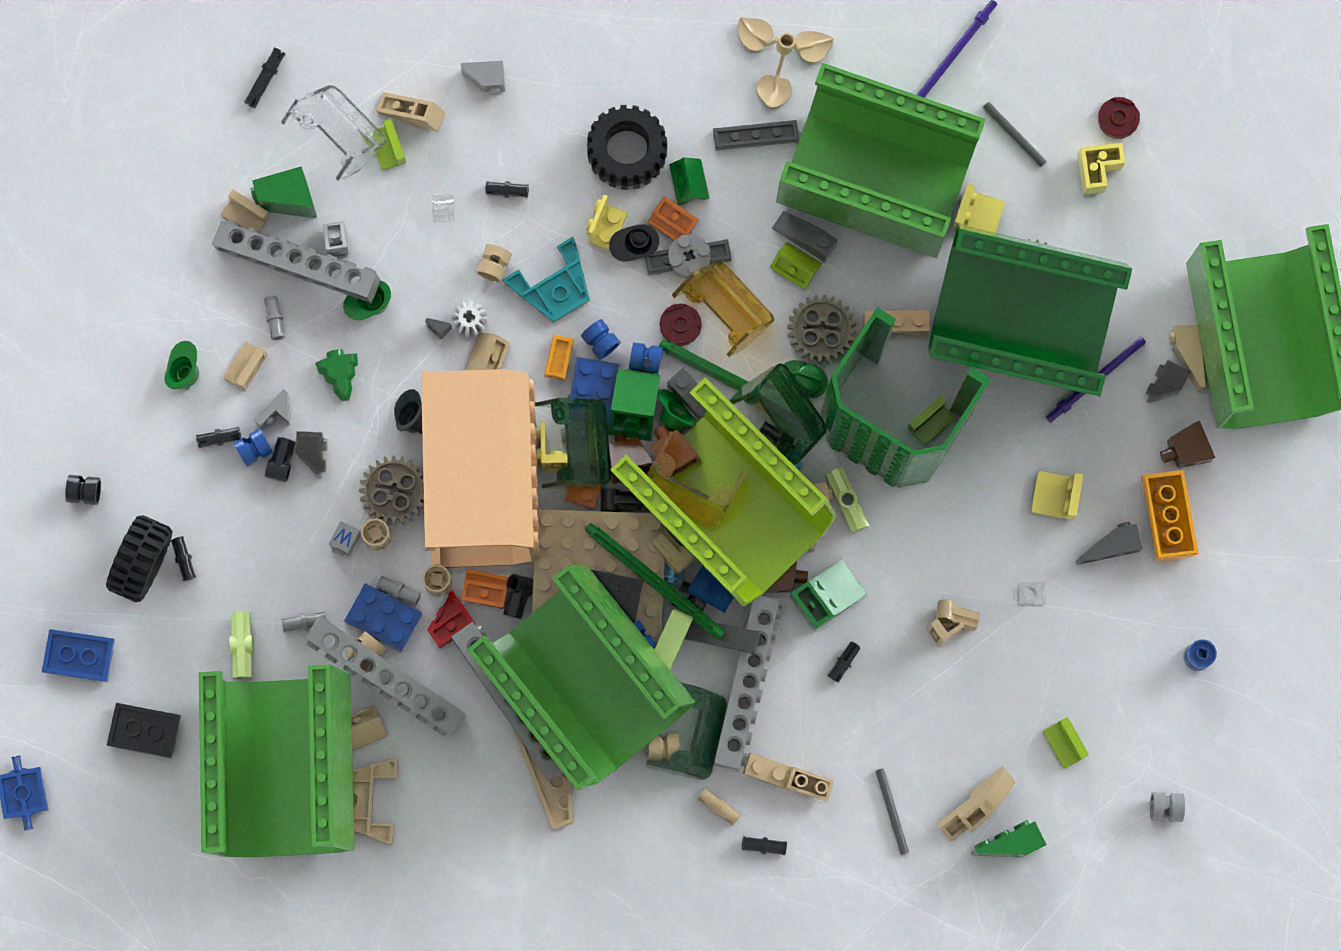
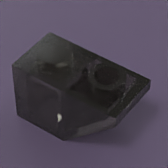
M1169 360L1164 365L1160 364L1155 373V376L1158 377L1155 384L1150 383L1145 393L1149 395L1146 402L1152 403L1178 395L1191 371Z
M296 431V455L317 478H322V472L326 473L327 462L323 460V451H327L328 439L324 438L322 432Z

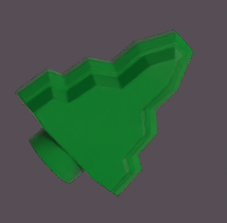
M343 349L329 351L326 353L327 358L315 363L318 373L324 375L325 381L333 386L334 393L342 402L349 401L352 392L351 380L355 377V367L358 365L357 353L344 354Z

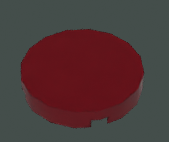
M1114 97L1102 104L1098 113L1100 129L1107 136L1114 139L1129 137L1136 131L1140 122L1139 110H1137V107L1131 100L1125 97Z
M673 304L666 308L661 315L659 322L660 333L669 343L672 342L678 346L689 345L700 335L702 327L701 317L697 310L687 304Z

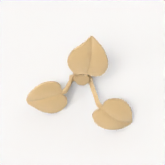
M740 17L738 23L740 41L748 50L759 52L763 49L764 45L771 46L777 43L776 50L781 54L776 75L775 77L772 75L761 77L756 86L759 98L770 108H777L783 105L791 94L790 81L786 78H779L785 55L790 54L794 48L795 51H799L800 57L804 61L817 63L825 58L834 38L824 33L804 31L796 37L790 33H783L779 38L776 37L770 41L773 37V29L768 22L757 18Z

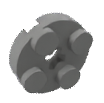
M691 234L681 235L671 244L668 253L669 263L673 271L686 278L702 274L710 263V247L699 236ZM692 251L696 258L694 260L690 259L688 262L683 254Z

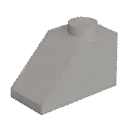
M503 61L461 63L462 74L483 92L495 95L505 91Z

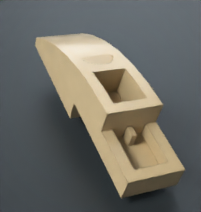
M749 753L742 773L767 784L826 802L834 782L825 777L796 767H790L753 753Z
M1002 766L969 792L971 798L942 819L937 825L951 842L967 829L972 833L1001 805L1014 786L1015 780Z

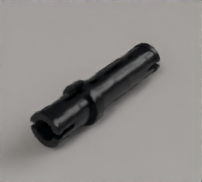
M274 47L267 62L261 66L263 69L247 98L244 100V103L246 105L249 104V107L256 109L273 75L278 73L277 68L286 55L284 52L281 53L280 49Z

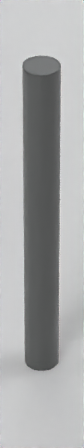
M990 102L983 106L1040 167L1046 164L1047 161Z
M884 768L876 770V775L900 855L909 853Z

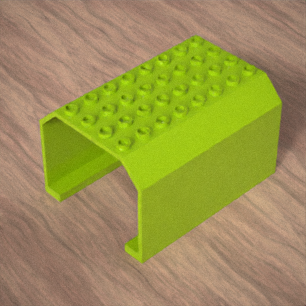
M705 377L689 393L707 411L683 436L699 455L701 461L667 481L662 476L657 462L652 466V475L647 476L627 455L620 459L610 470L744 607L762 596L825 534L837 514L828 499Z

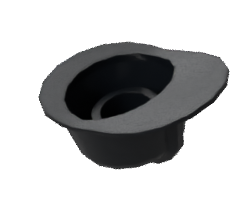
M646 224L623 228L615 232L611 237L609 250L614 258L623 262L647 257L658 249L660 243L659 235L652 226Z
M414 389L405 391L396 401L394 415L397 430L422 434V402L419 392Z

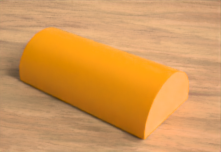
M1184 470L1142 475L1141 480L1156 561H1174L1198 555Z

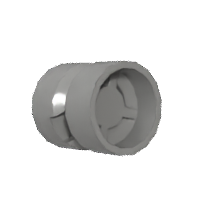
M1151 793V821H1165L1168 818L1171 822H1183L1185 815V798L1183 793H1170L1169 796H1166L1165 793Z

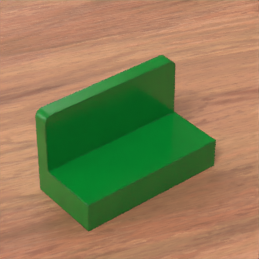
M683 157L669 164L677 204L684 205L695 199H709L701 159Z

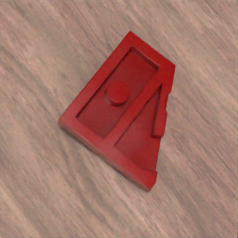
M451 590L443 607H440L435 620L431 622L427 631L439 649L453 641L451 636L473 622L475 624V622L453 590Z

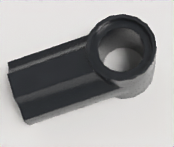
M283 437L277 438L272 458L268 460L265 477L287 482L291 470L290 462L296 445L295 441Z
M614 488L601 489V512L643 510V504L630 491H620Z
M512 574L507 580L506 586L509 594L503 614L522 619L527 598L533 594V579Z

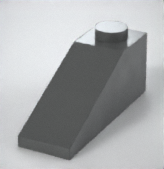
M786 211L782 212L772 227L773 230L824 263L836 247L838 239L823 229Z
M682 368L667 382V388L700 420L707 410L689 393L699 383Z
M1130 522L1118 524V528H1115L1076 560V565L1140 552L1143 548L1137 524L1130 525Z

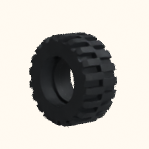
M620 105L618 110L612 107L608 109L607 114L601 113L598 116V121H594L591 125V131L588 132L587 136L588 161L592 166L594 174H598L602 182L608 181L609 186L616 188V185H619L622 190H628V186H633L634 189L640 188L642 183L645 185L651 183V178H656L660 174V169L664 167L667 157V137L665 136L663 125L659 124V119L656 116H650V111L646 109L640 111L639 106L633 105L632 109L627 108V105ZM623 131L639 134L647 143L645 156L639 161L630 164L615 161L607 151V144L612 136Z
M137 516L124 536L107 577V589L135 603L141 602L152 586L171 542L172 529L147 516Z

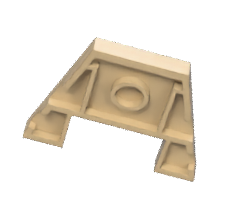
M397 758L353 770L354 831L389 845H393L394 825L371 823L374 778L397 779Z

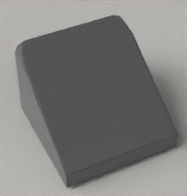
M431 318L425 319L426 326L439 339H442L452 329L451 323Z

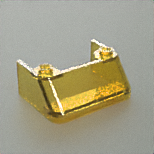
M716 260L692 272L672 294L674 298L685 294L686 298L692 303L704 302L731 331L728 334V340L732 346L731 350L727 353L728 357L746 348L774 322V316L767 307L720 260Z
M670 431L647 476L689 519L706 528H713L720 523L747 472L743 470L739 474L733 488L719 485L713 489L710 496L671 476L675 469V461L671 456L664 453L674 434Z

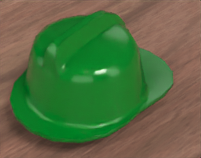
M380 281L372 303L347 295L343 302L345 314L353 320H364L373 315L383 313L391 299L390 287L386 282Z
M181 341L171 350L164 378L165 384L171 389L182 388L189 390L199 378V369L196 365L197 349L192 342Z
M791 360L784 363L778 371V381L781 386L806 398L819 397L828 387L826 373L820 367L810 363Z
M665 389L659 390L658 398L664 406L660 419L671 433L675 430L681 433L688 425L694 426L696 424L695 418L688 412L675 394Z

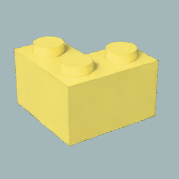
M1122 143L1080 147L1077 158L1083 195L1104 193L1108 186L1106 172L1122 170L1125 165Z

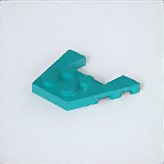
M574 237L557 246L567 266L533 287L529 286L519 269L503 279L505 285L553 323L590 301Z

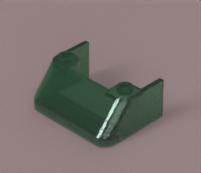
M783 363L772 366L745 384L729 400L732 404L742 400L749 405L760 402L782 434L777 441V449L793 465L799 463L825 435L827 430L824 420L789 368Z
M555 398L535 402V407H551L554 422L558 425H565L568 467L560 468L557 472V482L541 484L542 489H571L607 485L611 481V463L605 404L599 399Z
M681 683L696 702L691 708L699 709L690 752L684 750L675 751L670 757L669 765L647 760L646 768L705 780L710 777L713 770L727 702L720 694L698 686Z

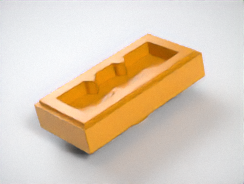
M553 334L544 377L565 381L574 344L573 338Z

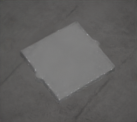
M776 621L773 626L777 627L775 640L770 639L769 648H773L770 661L765 660V667L768 670L780 661L784 662L785 658L797 649ZM762 636L759 638L758 646H762L765 643Z

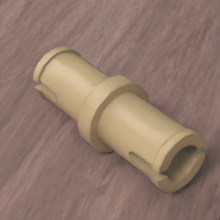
M706 788L698 797V800L713 810L712 813L715 815L719 814L731 823L732 826L741 815L725 804L726 801L724 799L720 800Z

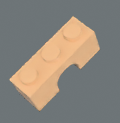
M929 310L884 311L896 318L891 334L902 333L906 334V337L928 336L930 331ZM874 311L864 312L863 327Z

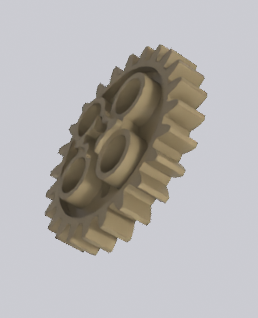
M815 295L813 302L806 298V305L800 302L798 305L800 310L793 309L795 316H790L789 321L794 324H788L787 329L793 331L788 333V337L794 338L790 345H797L796 353L801 350L803 351L801 358L809 355V362L817 358L818 364L825 358L826 363L829 364L830 357L837 361V354L844 357L845 351L843 349H850L851 346L848 342L854 343L855 341L850 335H855L857 330L851 327L856 325V321H850L853 313L846 314L849 307L841 308V300L835 304L834 297L827 301L826 295H823L822 300H819L817 295ZM814 314L818 320L816 322H809L806 316ZM836 316L839 322L831 324L827 318ZM806 326L813 329L804 330L803 327ZM820 326H824V333H820ZM840 329L841 332H836L833 330ZM813 335L816 341L808 343L805 340V336ZM830 336L835 337L837 343L830 345L827 343L826 338Z
M395 455L392 456V460L389 462L385 456L384 463L382 464L376 460V468L369 465L371 473H363L367 480H360V484L365 486V488L359 489V493L365 494L360 498V501L367 502L363 506L364 510L371 508L368 513L369 516L377 514L376 519L384 518L383 521L386 524L389 520H392L393 526L396 525L397 520H400L402 525H404V518L406 517L413 521L411 514L414 513L419 516L420 514L417 509H424V505L421 503V501H424V481L421 480L423 472L417 473L420 468L419 465L411 467V459L404 463L403 456L399 461H396ZM385 473H390L392 479L389 482H382L381 476ZM406 478L413 480V484L408 488L401 485L402 481ZM381 485L388 489H393L394 486H397L398 491L412 493L413 495L410 497L399 492H395L394 495H391L390 490L382 488L378 489L375 486ZM380 493L387 496L383 503L375 501L376 496ZM399 499L407 500V505L404 508L396 506V502Z

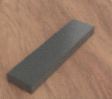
M797 120L713 128L715 151L799 142Z
M728 239L707 243L711 254L709 265L732 261ZM669 249L655 251L652 255L645 257L648 275L673 271L668 259ZM692 251L683 254L688 262L690 259L694 260L696 258Z
M692 620L684 640L756 654L761 633L759 631L719 624V627L725 633L718 639Z

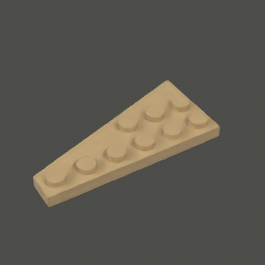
M513 729L552 830L573 823L571 782L564 773L549 782ZM532 734V740L538 741L536 737ZM545 751L544 757L546 759H552L551 756L547 753V751Z

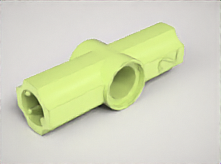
M843 467L826 474L825 476L837 500V505L841 509L851 533H857L869 527L858 502L857 494L853 491ZM850 496L853 499V503L851 505L843 504L842 497Z
M250 612L231 613L232 636H230L229 641L230 654L232 656V675L234 679L252 678V655L254 652L253 636L251 635Z

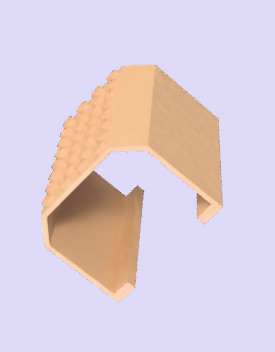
M507 369L421 372L426 551H431L432 565L439 564L445 568L512 566L535 562L536 555H540L537 513L539 512L536 471V399L534 382L529 380V373Z

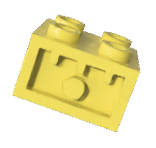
M967 183L952 229L956 230L957 225L960 224L996 233L1005 202L974 192L975 185Z
M603 195L602 200L598 199L595 204L594 219H589L586 227V236H588L589 244L610 251V239L615 232L622 229L628 212L608 205V196Z
M540 421V427H536L537 444H541V448H537V464L542 465V472L568 471L567 454H563L562 451H551L550 454H546L545 421Z
M1038 471L1031 512L1074 520L1077 516L1084 474L1075 473L1071 477Z

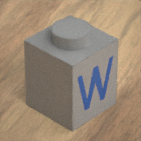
M340 521L329 542V546L333 548L332 552L341 557L344 554L350 557L361 536V532Z

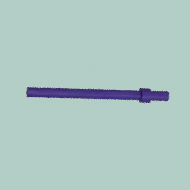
M990 0L986 7L977 13L974 17L975 21L917 93L918 96L926 97L981 25L986 24L989 20V15L998 5L994 0Z
M1140 336L1098 373L1106 376L1109 375L1146 343L1144 338ZM1075 391L1066 400L1062 399L1057 404V407L1045 418L1048 422L1052 423L1062 413L1066 414L1072 409L1071 406L1086 393Z

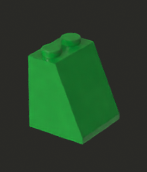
M302 166L252 180L254 187L250 188L253 200L255 204L260 205L266 211L309 218L317 217Z
M618 369L608 435L615 436L618 433H625L627 438L651 441L660 375L636 372L629 369Z

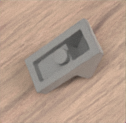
M344 221L323 224L326 253L333 256L349 254Z
M285 389L255 418L254 421L262 430L266 426L270 427L277 418L275 416L277 414L290 425L289 395Z

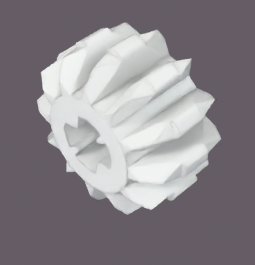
M472 300L469 302V306H466L465 302H461L462 309L459 307L454 308L457 314H452L451 316L453 320H456L452 325L454 328L459 327L457 330L458 334H462L465 331V336L469 337L470 332L473 331L474 336H478L477 329L484 331L485 328L482 324L488 323V319L484 318L487 312L486 310H481V304H477L474 307V301ZM468 315L473 316L474 321L471 319V323L466 321Z

